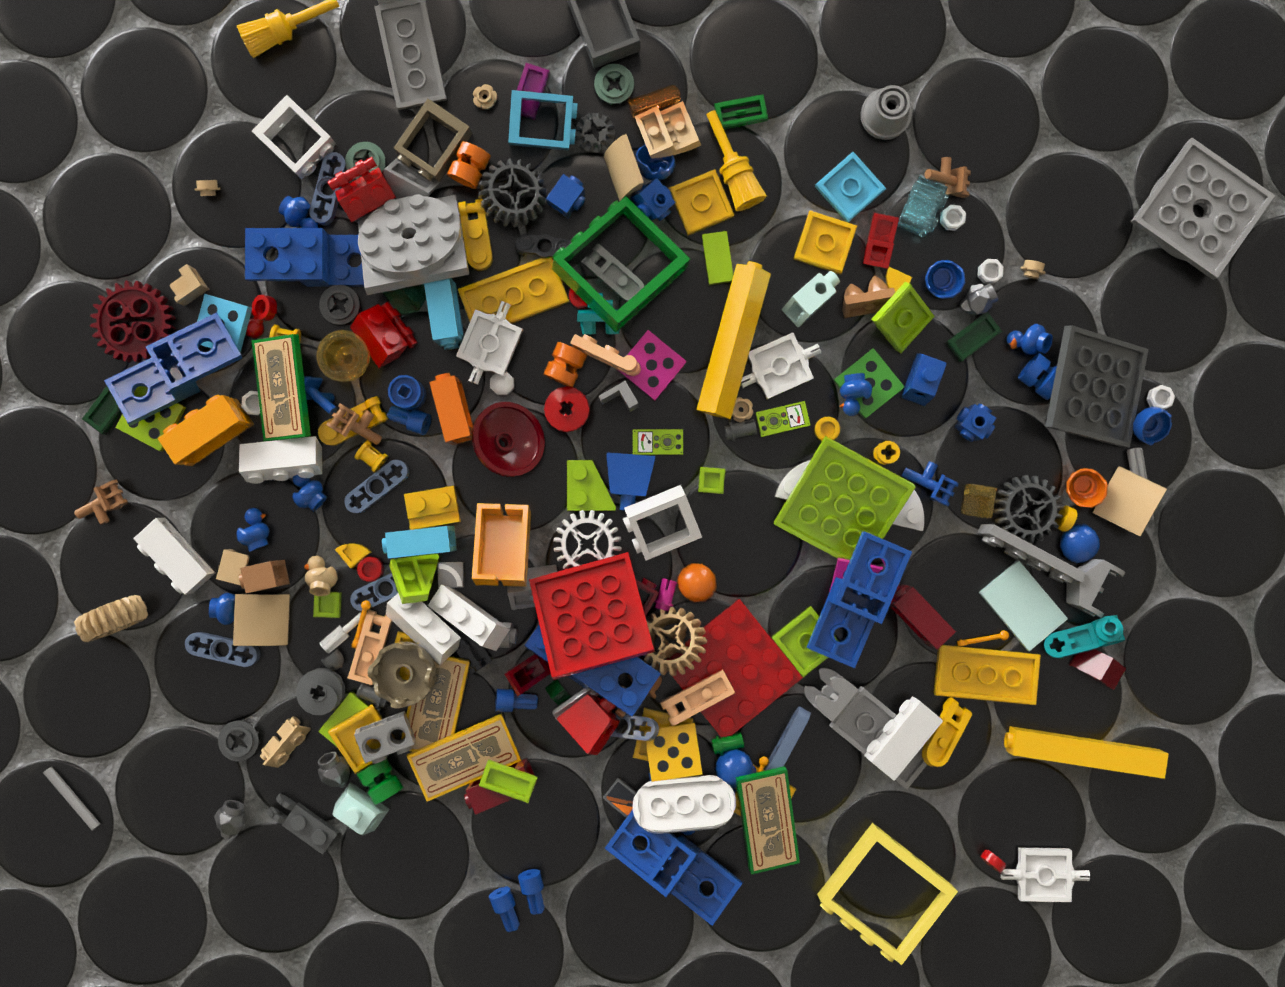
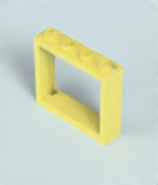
M872 822L817 895L820 902H822L820 906L827 913L832 915L835 912L841 917L840 922L851 931L855 928L861 933V939L868 945H877L882 949L880 953L890 962H893L895 959L902 965L958 891L951 883ZM876 841L941 891L897 949L833 900V897Z

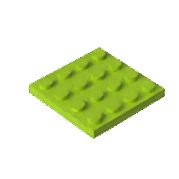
M825 436L774 520V525L837 559L850 560L862 531L883 539L916 487L906 479Z

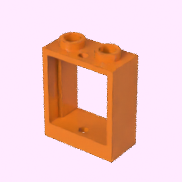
M450 373L435 376L436 380L429 383L445 442L455 445L472 440L473 423L462 381L455 375L451 376Z

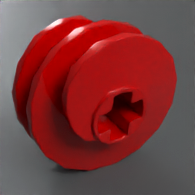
M567 386L557 388L550 393L545 401V417L550 425L559 431L572 432L578 430L586 423L589 417L590 406L588 400L576 388ZM565 403L568 406L570 404L573 405L571 408L573 413L569 416L566 413L564 415L561 414L563 411L562 405Z

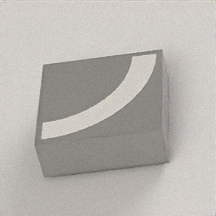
M438 562V588L441 584L450 588L465 587L464 562Z

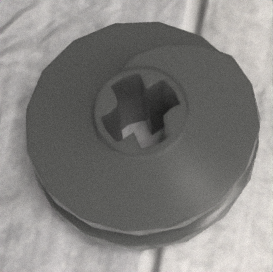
M316 668L307 672L300 679L296 690L298 703L304 711L312 715L327 714L343 702L346 693L345 683L334 670ZM320 686L323 687L322 691L325 692L322 696L318 695L320 691H316V688Z

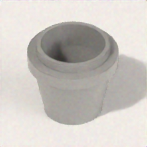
M896 85L886 86L872 92L866 98L861 108L863 127L870 135L882 140H890L900 136L908 127L912 117L910 97L902 87ZM887 103H894L895 109H889Z

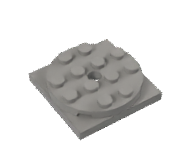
M1190 138L1164 175L1155 183L1150 195L1131 223L1153 237L1167 253L1187 261L1214 280L1219 277L1275 195L1194 138ZM1194 205H1199L1203 208V217L1195 216L1193 212Z
M416 194L399 199H391L375 211H371L358 218V246L361 252L364 288L367 295L469 275L456 195L432 198Z

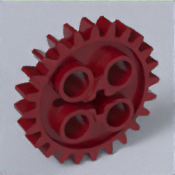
M126 280L124 287L121 284L115 283L116 291L106 288L107 297L98 296L102 304H93L98 313L90 314V316L97 319V322L92 323L90 327L98 330L92 336L101 339L97 345L102 348L106 347L104 353L108 355L114 354V359L121 360L123 358V361L130 363L132 358L134 362L141 363L142 357L145 360L151 358L146 346L169 336L167 334L168 330H175V327L169 325V322L175 320L176 317L168 314V312L173 310V307L165 305L168 298L160 296V290L156 288L152 290L151 285L146 283L143 286L139 281H135L133 286L132 282ZM147 302L148 309L145 313L141 314L140 308L142 304ZM122 305L123 311L121 315L116 316V309ZM134 318H136V319H138V320H141L142 322H133V321H134ZM155 318L153 322H143L144 320ZM113 322H133L131 326L125 323L111 325ZM150 327L151 334L148 338L144 339L143 332L146 328ZM124 330L126 333L125 338L119 341L118 335Z

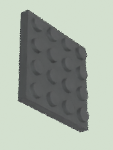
M1073 325L1065 326L1045 427L1119 447L1130 448L1133 422L1136 417L1149 349Z

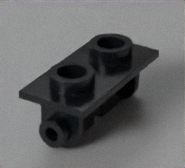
M451 627L461 637L458 650H456L460 658L471 661L469 667L470 674L477 672L492 661L484 647L457 627Z

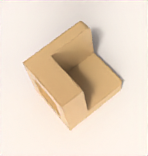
M188 264L179 269L182 276L170 284L171 289L176 295L174 297L175 301L183 306H186L209 290L196 269Z
M224 549L216 579L240 585V568L247 567L249 555L238 553L233 549Z

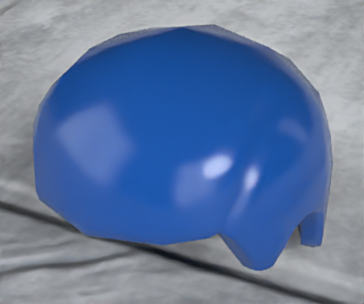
M646 144L640 147L635 154L641 175L651 181L656 178L658 180L668 178L676 166L674 155L651 158Z
M937 261L929 267L926 273V287L932 295L938 298H953L964 287V271L953 261Z
M1159 407L1143 409L1137 414L1133 422L1135 436L1148 445L1161 441L1169 434L1172 427L1171 414Z
M1075 523L1069 531L1063 532L1061 535L1060 549L1063 555L1072 562H1087L1095 557L1099 550L1100 539L1096 531L1087 524Z
M738 749L724 752L716 761L715 770L717 777L723 779L736 791L735 777L756 773V768L750 756Z

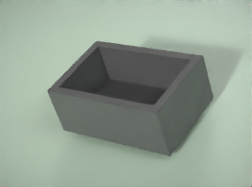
M567 0L593 69L640 51V39L625 0Z

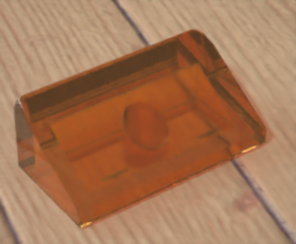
M670 85L629 99L628 105L632 117L635 118L636 115L656 106L662 109L679 103L680 91L675 85Z

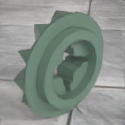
M608 64L602 67L595 76V92L601 100L608 102L610 105L615 103L621 104L630 98L634 90V78L631 72L623 65ZM608 79L613 82L620 79L619 87L621 91L616 88L609 90L610 83Z
M359 142L353 145L346 154V169L349 170L356 166V160H365L369 155V158L373 157L377 164L369 172L378 167L383 172L386 168V157L376 144Z

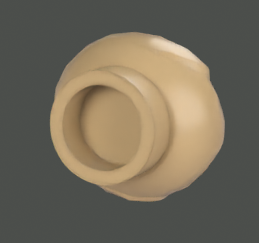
M312 556L304 566L308 570L305 574V582L310 587L309 592L311 594L327 596L330 594V589L337 583L338 576L335 568L332 566L324 568L325 561L320 556Z

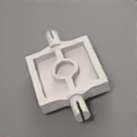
M501 301L496 315L486 314L475 309L456 357L469 362L474 367L468 381L478 385L483 371L494 372L501 376L505 375L523 332L522 328L510 324L505 319L511 305L504 301Z
M794 333L754 349L748 355L752 365V373L742 377L741 386L744 388L757 382L762 388L766 399H769L814 379L809 368L808 359L821 354V349H818L819 345L816 344L804 350L798 344Z
M1018 848V864L1016 869H1004L1001 879L1017 881L1018 899L1020 901L1072 902L1074 881H1090L1088 877L1090 872L1089 870H1074L1072 850L1069 848Z

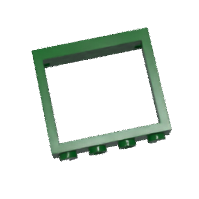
M626 196L620 202L618 200L614 201L607 209L605 215L602 217L597 216L593 219L589 228L584 233L582 231L578 232L572 238L569 246L558 249L553 255L552 270L616 333L687 269L690 258ZM624 214L672 262L616 311L567 262Z

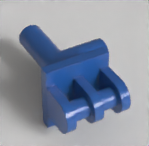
M305 376L306 399H313L330 415L336 413L338 408L331 403L335 399L334 394L318 391L323 379Z
M930 461L922 475L909 468H905L902 477L934 491L930 500L947 507L949 506L948 500L950 496H954L953 490L959 486L958 482L943 474L939 482L932 480L938 465ZM943 482L948 483L946 488L941 487ZM939 491L943 493L941 498L937 497Z

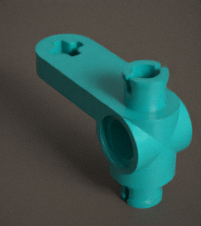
M1117 615L1105 616L1088 624L1051 633L1044 641V649L1050 657L1060 659L1125 641L1123 625ZM1053 639L1064 642L1065 646L1061 647V652L1050 648V645L1053 644Z

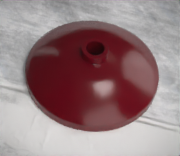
M498 402L488 406L478 415L472 429V444L477 457L486 468L498 475L505 477L521 476L531 471L541 460L545 447L542 427L537 418L527 408L517 403ZM499 440L505 443V447L499 444Z

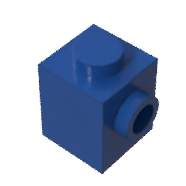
M563 174L547 196V204L566 218H569L575 209L578 211L586 200L584 197L585 190L582 187L583 183L572 175L569 178Z

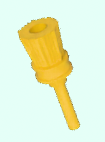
M326 0L294 15L290 13L285 15L276 9L274 10L275 12L265 14V18L237 25V28L247 50L255 58L276 44L281 45L284 41L292 40V31L297 29L296 25L340 6L337 0Z
M710 111L706 115L725 156L723 158L724 165L720 168L719 172L723 175L724 183L729 186L736 211L750 209L764 201L767 195L754 176V170L749 164L748 157L738 156V153L733 151L716 111Z

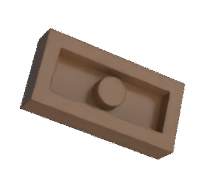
M876 275L872 277L868 292L866 293L856 285L850 284L844 293L842 308L844 318L877 313L894 295L895 289L888 288L886 283Z

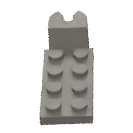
M377 0L379 5L374 7L396 108L401 110L421 106L427 98L434 103L446 101L447 97L426 0Z
M981 524L977 531V534L983 536L982 541L993 547L1005 548V554L1015 559L1028 560L1026 563L1028 566L1038 571H1049V577L1061 583L1066 582V603L1093 617L1096 615L1102 618L1104 615L1103 612L1091 605L1098 592L1103 593L1104 588L1101 586L1107 575L1116 576L1117 574L1123 577L1126 573L1115 565L1101 559H1090L1076 568L995 524Z
M818 669L820 679L826 685L822 688V691L814 686H805V697L815 708L832 721L829 724L831 728L865 755L868 745L873 740L879 738L883 733L885 724L897 715L862 686L857 689L832 669ZM923 747L896 778V781L906 789L910 787L927 766L922 758Z

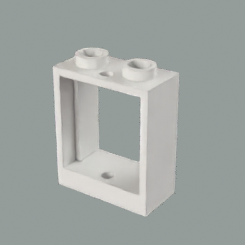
M288 95L252 130L301 179L311 175L316 169V164L328 153L333 152L336 145L335 141ZM297 114L321 138L295 164L271 140Z
M681 485L624 508L627 517L623 518L628 532L634 531L636 538L632 539L637 554L642 552L645 560L702 538ZM677 504L686 528L646 544L637 520Z

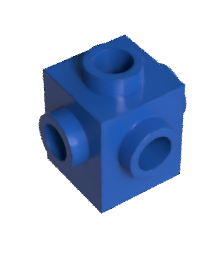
M658 178L648 182L641 190L630 197L633 203L651 221L654 219H658V221L664 219L671 213L669 208L676 203L672 198L670 190L663 186Z
M974 404L967 408L964 407L956 418L958 422L954 428L959 430L960 435L969 441L982 440L984 437L987 439L995 428L993 423L996 417L991 415L992 411L982 404H978V406ZM976 418L981 421L979 426L975 423Z

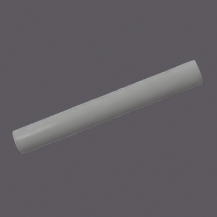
M52 766L43 772L92 831L101 824Z

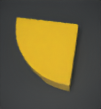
M891 267L887 269L886 282L888 288H894L896 292L904 282L910 283L911 276Z
M355 543L341 545L335 549L351 569L371 553L365 546Z

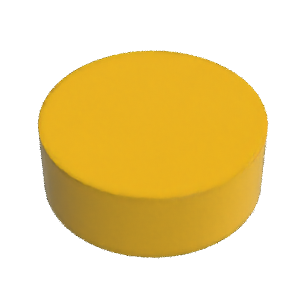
M823 417L816 422L814 433L820 441L825 436L835 440L840 434V425L832 417Z
M1066 505L1058 513L1063 516L1062 519H1055V522L1059 525L1057 529L1063 532L1069 531L1077 519V510Z

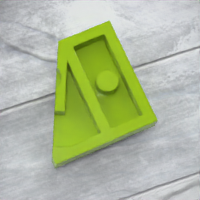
M567 460V511H616V506L592 460Z
M438 554L390 559L389 567L402 604L428 600L438 564Z

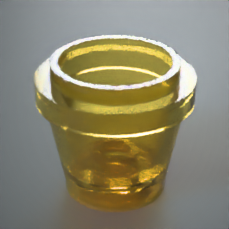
M338 330L328 334L320 342L317 349L319 368L327 377L338 382H350L359 378L369 364L368 346L360 336L351 331ZM348 355L353 357V361L350 364L345 363V358Z

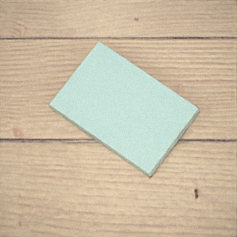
M1018 560L978 592L1027 651L1032 650L1068 619Z

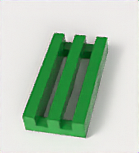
M764 94L714 103V109L723 129L768 121ZM760 103L758 107L721 113L723 109ZM760 112L762 113L761 115L750 116V117H745V118H740V119L729 120V121H724V122H723V119H729V118H734V117H739V116H744V115H750V114H755V113H760Z

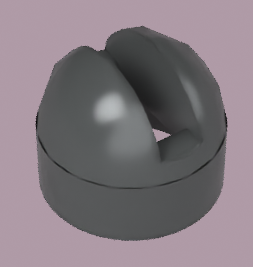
M336 648L330 654H327L321 662L328 669L337 670L343 666L344 657Z

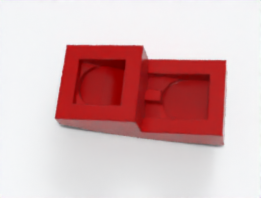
M873 213L863 264L888 269L894 247L893 241L899 221L898 217Z

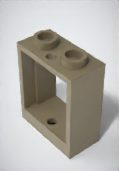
M427 98L394 146V150L398 154L397 159L407 167L415 166L419 169L418 174L428 181H431L433 178L440 182L452 161L457 158L455 154L462 141L468 142L473 133L470 126ZM428 117H431L456 134L434 168L407 150Z

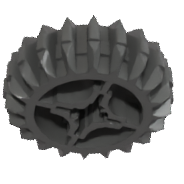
M510 158L507 160L506 165L500 160L497 162V167L489 166V173L484 172L482 176L484 181L479 183L481 191H479L478 197L484 199L481 201V208L489 207L486 215L491 216L495 214L494 222L497 223L499 219L504 220V227L508 225L509 221L512 222L514 228L518 227L519 221L526 226L528 219L531 221L536 220V214H541L543 210L541 205L546 203V198L543 196L546 195L547 189L541 187L544 184V179H536L539 172L538 170L531 172V164H527L526 167L521 166V159L517 161L516 165L513 164ZM507 177L505 185L493 188L496 181ZM517 178L520 179V180H522L526 185L521 184V183L517 180ZM510 186L511 190L515 191L514 194L517 193L515 200L514 196H511V193H508ZM532 198L530 205L518 210L520 201ZM499 202H504L508 208L502 206Z
M1023 475L1021 480L1018 477L1012 478V484L1009 482L1004 483L1006 491L998 490L997 493L1002 499H994L993 501L995 504L1000 505L999 509L993 510L994 514H1000V517L995 522L997 524L1004 523L1001 527L1002 529L1009 530L1011 534L1023 540L1026 538L1028 543H1034L1035 538L1038 541H1043V534L1046 536L1052 535L1049 527H1059L1058 523L1054 520L1062 519L1063 517L1061 514H1057V509H1063L1064 506L1056 504V501L1061 496L1052 495L1056 487L1050 486L1047 488L1048 480L1046 479L1039 482L1038 476H1032L1031 480L1028 475ZM1024 488L1036 491L1043 499L1033 500ZM1017 494L1015 497L1017 501L1016 507L1010 511L1011 501L1014 495ZM1027 505H1036L1028 513H1019L1024 511ZM1043 508H1045V516H1044L1042 522L1039 524V522H1040V517H1039L1040 511H1041ZM1023 518L1026 524L1030 525L1031 530L1022 529L1013 519Z

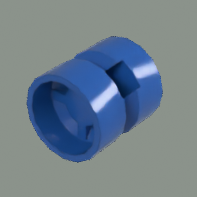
M1038 353L1023 368L1018 379L1028 387L1034 386L1035 392L1043 399L1048 400L1051 398L1057 366L1051 367V361L1041 353ZM1045 371L1044 375L1038 380L1037 377L1040 373Z
M400 375L394 378L388 387V396L391 402L401 409L407 411L417 410L425 403L427 395L424 385L411 376Z

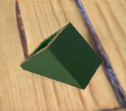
M555 679L545 687L550 698L558 706L572 697L558 679Z

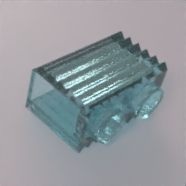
M919 175L900 215L897 227L915 233L920 237H924L928 232H933L939 218L935 217L938 209L942 210L947 202L948 195L945 192L948 187Z

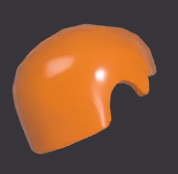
M1081 468L1073 472L1066 481V493L1077 506L1093 508L1101 504L1107 496L1108 485L1106 480L1093 469Z
M691 563L684 567L678 576V589L689 601L705 602L714 595L717 589L715 574L703 564Z

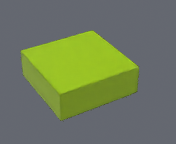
M700 467L698 492L723 494L725 469Z
M330 592L327 596L314 595L313 617L340 618L341 592Z

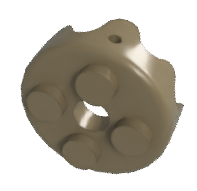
M401 641L388 645L379 651L376 660L368 668V677L371 678L375 694L378 697L390 702L392 708H403L414 705L428 696L435 684L436 668L432 657L423 647L416 643ZM402 666L407 667L410 671V678L408 680H404L400 676L399 672Z

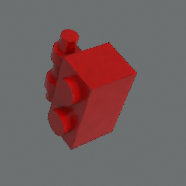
M373 157L365 161L362 159L355 163L356 166L345 172L340 171L336 173V177L327 182L332 191L342 186L335 193L338 202L351 222L380 207L386 201L396 198L379 167L369 172L370 169L377 166ZM362 175V177H360V178H358L357 180H355V181L349 183V181H351V180L355 179L356 177Z
M389 302L384 303L382 306L377 304L359 313L350 327L378 368L398 359L407 346L412 348L418 344L413 336L414 332L412 329L406 327L400 318L401 314L396 308L394 309Z

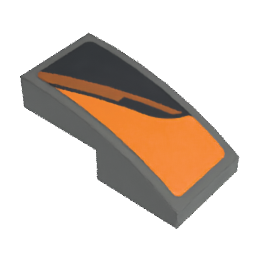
M617 778L603 796V799L627 818L633 809V800L637 792L624 780Z

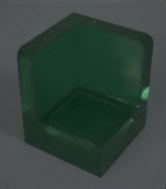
M422 284L383 292L401 315L419 311L426 300L425 288Z

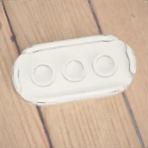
M711 775L650 781L638 790L633 800V814L637 823L644 830L655 834L716 829L725 825L731 819L736 807L735 793L730 785L723 781V779Z

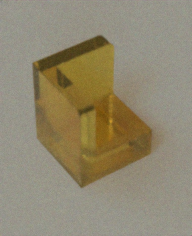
M965 484L961 513L981 518H992L997 488Z

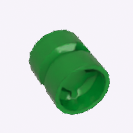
M387 759L371 764L356 774L362 785L369 787L368 795L374 805L388 799L403 788L397 775L391 774L392 766ZM382 774L385 779L376 784L373 778Z

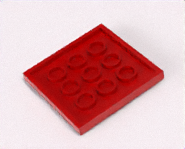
M628 552L529 579L553 680L655 652Z
M737 599L703 627L706 633L702 637L707 639V643L700 645L706 650V653L697 654L701 658V662L693 660L691 662L694 665L693 670L686 666L685 674L682 675L677 669L676 675L672 676L684 690L723 669L735 693L701 711L721 738L733 735L803 678L740 599ZM691 637L684 642L685 646H687L688 648L690 646ZM675 653L666 660L677 659L681 657L683 654Z

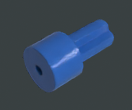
M391 406L387 413V417L390 420L406 425L407 430L420 435H425L431 424V414L416 409L410 412L396 406Z
M513 689L496 690L495 712H512L513 709L535 710L537 708L538 697L535 694H521L517 696Z
M530 869L523 871L518 875L521 893L527 897L530 913L532 915L541 914L545 907L541 894L544 885L540 870Z
M509 887L498 888L489 895L493 910L496 914H500L507 932L516 931L520 923L513 908L516 902Z

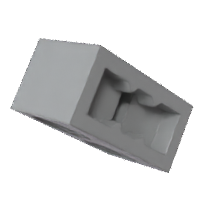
M405 711L356 729L354 734L365 763L370 761L373 764L379 763L387 759V755L397 752V754H402L411 750V746L415 744V736ZM400 729L405 733V737L401 740H396L392 737L391 732ZM369 739H377L381 746L377 749H372L367 745V741Z

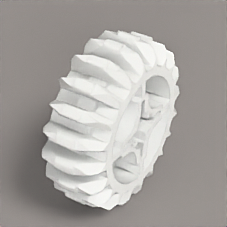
M582 510L580 511L581 519L577 520L576 515L573 513L570 515L573 521L571 524L566 519L562 521L567 528L566 530L557 528L556 531L563 534L562 538L554 537V542H561V547H555L554 552L562 551L563 555L559 556L557 561L567 560V563L563 565L564 570L570 565L573 567L582 565L576 561L583 554L589 553L598 560L616 556L612 554L613 550L621 551L622 548L620 546H614V542L621 541V537L613 538L612 533L618 531V528L614 527L611 530L608 528L613 522L611 519H608L604 524L601 522L604 518L603 513H600L598 519H594L595 511L591 510L589 518H585V512ZM582 523H593L598 525L599 528L591 535H585L576 526ZM604 532L609 541L606 556L597 547V541ZM570 533L578 541V548L571 556L567 549V539ZM578 534L586 540L593 538L597 534L594 544H592L595 545L593 549L597 554L590 549L583 550L578 554L582 549V539Z

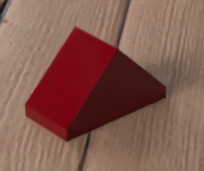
M1096 649L1075 654L1069 663L1072 667L1112 690L1115 689L1126 670L1114 658Z
M533 654L509 669L504 675L517 696H519L547 677L551 672L549 663Z

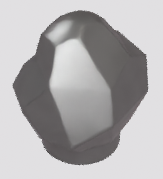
M991 283L985 286L983 284L972 285L967 296L960 303L962 312L972 315L983 314L994 303L998 302V296Z
M336 752L324 754L318 760L320 767L318 774L321 782L331 787H345L350 774L346 759L338 756Z
M227 800L214 815L217 828L221 831L223 838L229 839L237 835L242 829L245 822V806L243 803L236 800Z

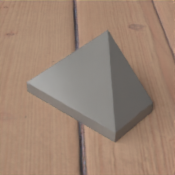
M397 158L383 172L397 199L416 194L428 197L440 183L433 178L431 181L426 180L418 174L419 170L411 166L407 167Z

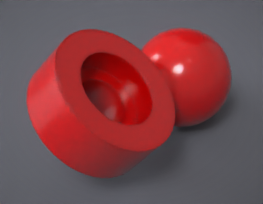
M258 295L252 303L254 318L249 319L246 330L248 337L259 338L264 333L263 321H270L277 313V303L273 297Z

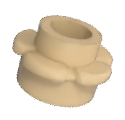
M484 84L473 91V102L478 108L490 109L497 101V93L493 91V87ZM487 95V98L483 99L482 96Z
M217 180L196 181L197 188H194L195 191H200V196H216V190H220Z
M1025 260L1023 267H1020L1024 271L1023 276L1039 279V275L1046 273L1043 271L1045 264L1038 261Z
M741 397L736 399L732 413L735 421L743 422L745 419L748 420L752 417L753 404L749 399H742ZM740 407L743 408V412L739 411Z

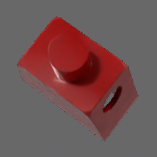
M591 694L583 697L557 718L559 723L583 750L591 755H598L620 722L612 712L616 706L604 698L600 699Z

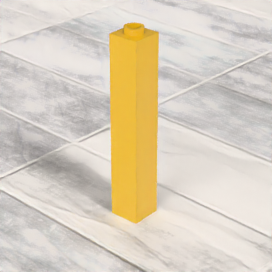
M749 261L747 265L737 264L696 409L711 416L731 419L771 275V273L763 270L762 265Z
M1012 726L1009 727V732H1006L1004 737L1006 751L1014 756L1165 779L1169 753L1160 749Z

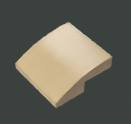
M683 101L662 111L656 106L635 116L651 158L668 157L701 146Z
M627 134L622 135L608 147L604 154V159L619 201L626 196L630 199L631 194L641 190L644 183Z
M1119 466L1108 484L1106 498L1095 507L1093 513L1141 536L1167 489Z
M235 594L233 646L288 645L290 594Z

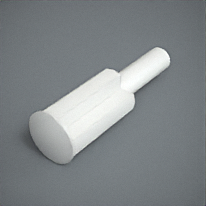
M361 612L343 628L339 625L319 642L327 653L330 654L350 637L347 633L359 624Z

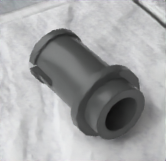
M754 419L734 424L728 422V425L724 426L726 439L734 442L736 438L757 435V428Z
M366 683L360 685L356 694L358 698L376 704L378 709L380 707L386 708L389 703L387 700L378 697L375 694L374 687Z

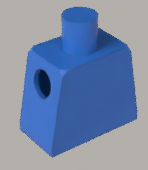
M916 353L901 398L922 406L929 403L936 395L946 362Z
M607 453L610 494L621 495L620 510H625V507L635 504L636 496L646 497L655 456Z

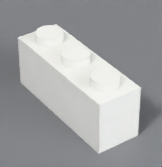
M316 436L240 444L239 473L246 482L254 484L273 479L285 481L295 475L301 478H311L314 475L322 474V446Z
M155 518L133 538L138 543L137 548L139 551L153 559L155 568L161 574L167 575L173 581L171 583L173 588L181 594H193L215 574L212 568L166 518Z
M442 584L428 604L431 609L479 645L497 651L510 631L508 627L459 591Z
M399 593L387 602L386 616L416 644L423 647L439 665L443 664L458 650L461 637L423 602L402 604Z
M913 696L910 700L908 699L903 702L899 709L900 712L894 719L889 720L885 724L883 733L878 739L873 740L868 745L867 752L864 755L894 781L943 722L940 717Z

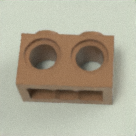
M285 560L269 561L240 568L239 582L246 593L290 584Z

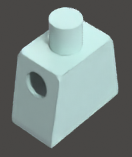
M829 271L825 276L818 273L794 294L781 310L799 328L836 293L834 287L840 283L838 276L832 271Z
M350 782L335 803L332 814L358 834L365 835L376 830L390 809L382 803L374 805L366 792Z

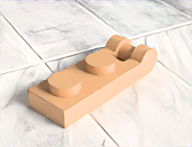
M575 334L570 342L574 348L630 376H636L641 371V366L635 357L631 355L622 357L618 355L619 351L609 345L603 348L597 345V340L584 334L582 338Z
M368 610L348 679L373 685L371 678L368 677V668L376 660L379 651L385 647L393 623L386 615L381 616L376 611ZM373 624L381 626L379 633L371 631Z
M722 669L681 692L660 702L663 710H667L670 716L668 720L674 726L731 696L735 691ZM682 701L685 710L679 712L675 704Z

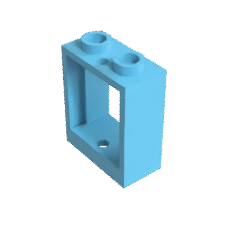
M512 90L509 145L569 150V145L575 144L576 129H571V118L576 119L577 103H573V96ZM522 100L566 104L563 141L520 137Z
M452 278L425 283L424 287L433 341L440 347H444V350L459 348V344L462 343L464 338L456 283Z
M455 526L385 533L386 538L382 539L384 554L387 553L388 559L457 551Z

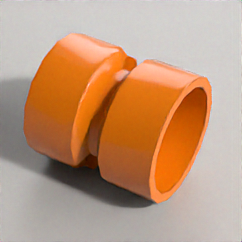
M462 141L455 154L458 159L452 161L447 176L466 187L477 189L482 178L480 171L486 169L491 155L474 144Z
M557 342L552 353L554 360L548 362L543 375L573 388L578 378L576 371L583 367L587 355L574 347Z

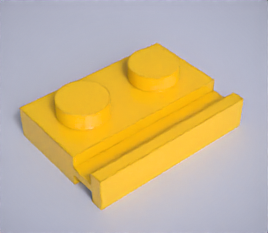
M455 486L404 494L410 530L461 522Z

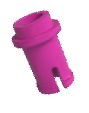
M662 578L657 600L654 601L656 603L655 608L669 611L670 607L674 606L671 603L677 582L672 580L669 582L668 579Z

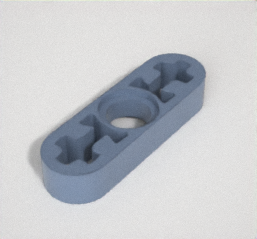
M337 152L328 153L323 159L310 207L311 218L322 226L333 222L339 203L335 192L329 196L324 195L322 192L323 186L333 179V177H330L333 172L330 162L335 163L337 159L341 164L340 167L335 168L334 176L340 171H347L344 157ZM320 198L332 202L331 204L326 202L325 210L328 212V215H323L322 219L317 214V211H322L324 203L319 201Z
M401 460L388 462L346 495L345 506L347 510L352 513L365 512L408 478L410 473L408 465ZM394 465L396 467L402 466V476L399 477L395 475L392 478H390L389 480L393 482V484L390 485L388 480L385 477H383L382 474L385 472V475L389 476L394 472L392 468ZM376 479L381 480L384 484V489L379 494L373 493L370 488L371 483ZM367 493L373 498L371 501L369 497L364 498L360 502L361 508L352 506L354 496L360 498Z
M392 573L355 590L350 598L351 605L356 610L362 611L361 603L357 602V599L360 598L359 593L368 595L374 591L379 601L376 602L375 597L368 599L371 603V608L392 599L398 594ZM384 581L392 584L393 591L389 596H384L379 591V586Z
M196 632L190 634L185 640L187 652L194 656L242 667L254 665L260 659V650L257 646H238L236 649L231 638L205 632ZM200 638L201 643H211L210 648L200 647L197 650V645L193 644V640ZM220 642H224L229 646V653L226 656H220L217 653L216 648ZM249 649V653L253 655V658L245 661V656L239 654L234 656L236 651L244 652Z
M800 706L797 707L769 757V764L765 766L764 771L785 765L810 718L811 712Z
M614 713L619 720L625 719L627 721L628 729L622 734L615 729L610 737L652 741L657 737L659 726L654 719L642 716L630 717L629 715L621 718ZM647 723V726L651 727V732H647L645 736V732L635 730V725L646 726Z

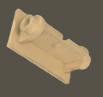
M295 716L291 719L288 718L277 731L282 739L279 740L276 736H273L262 748L260 757L265 761L263 765L279 768L286 763L291 752L305 740L307 733L311 730L310 727L300 726L301 721Z

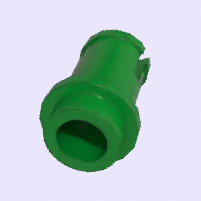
M741 732L719 738L717 735L715 739H711L714 754H720V756L723 755V752L744 748Z

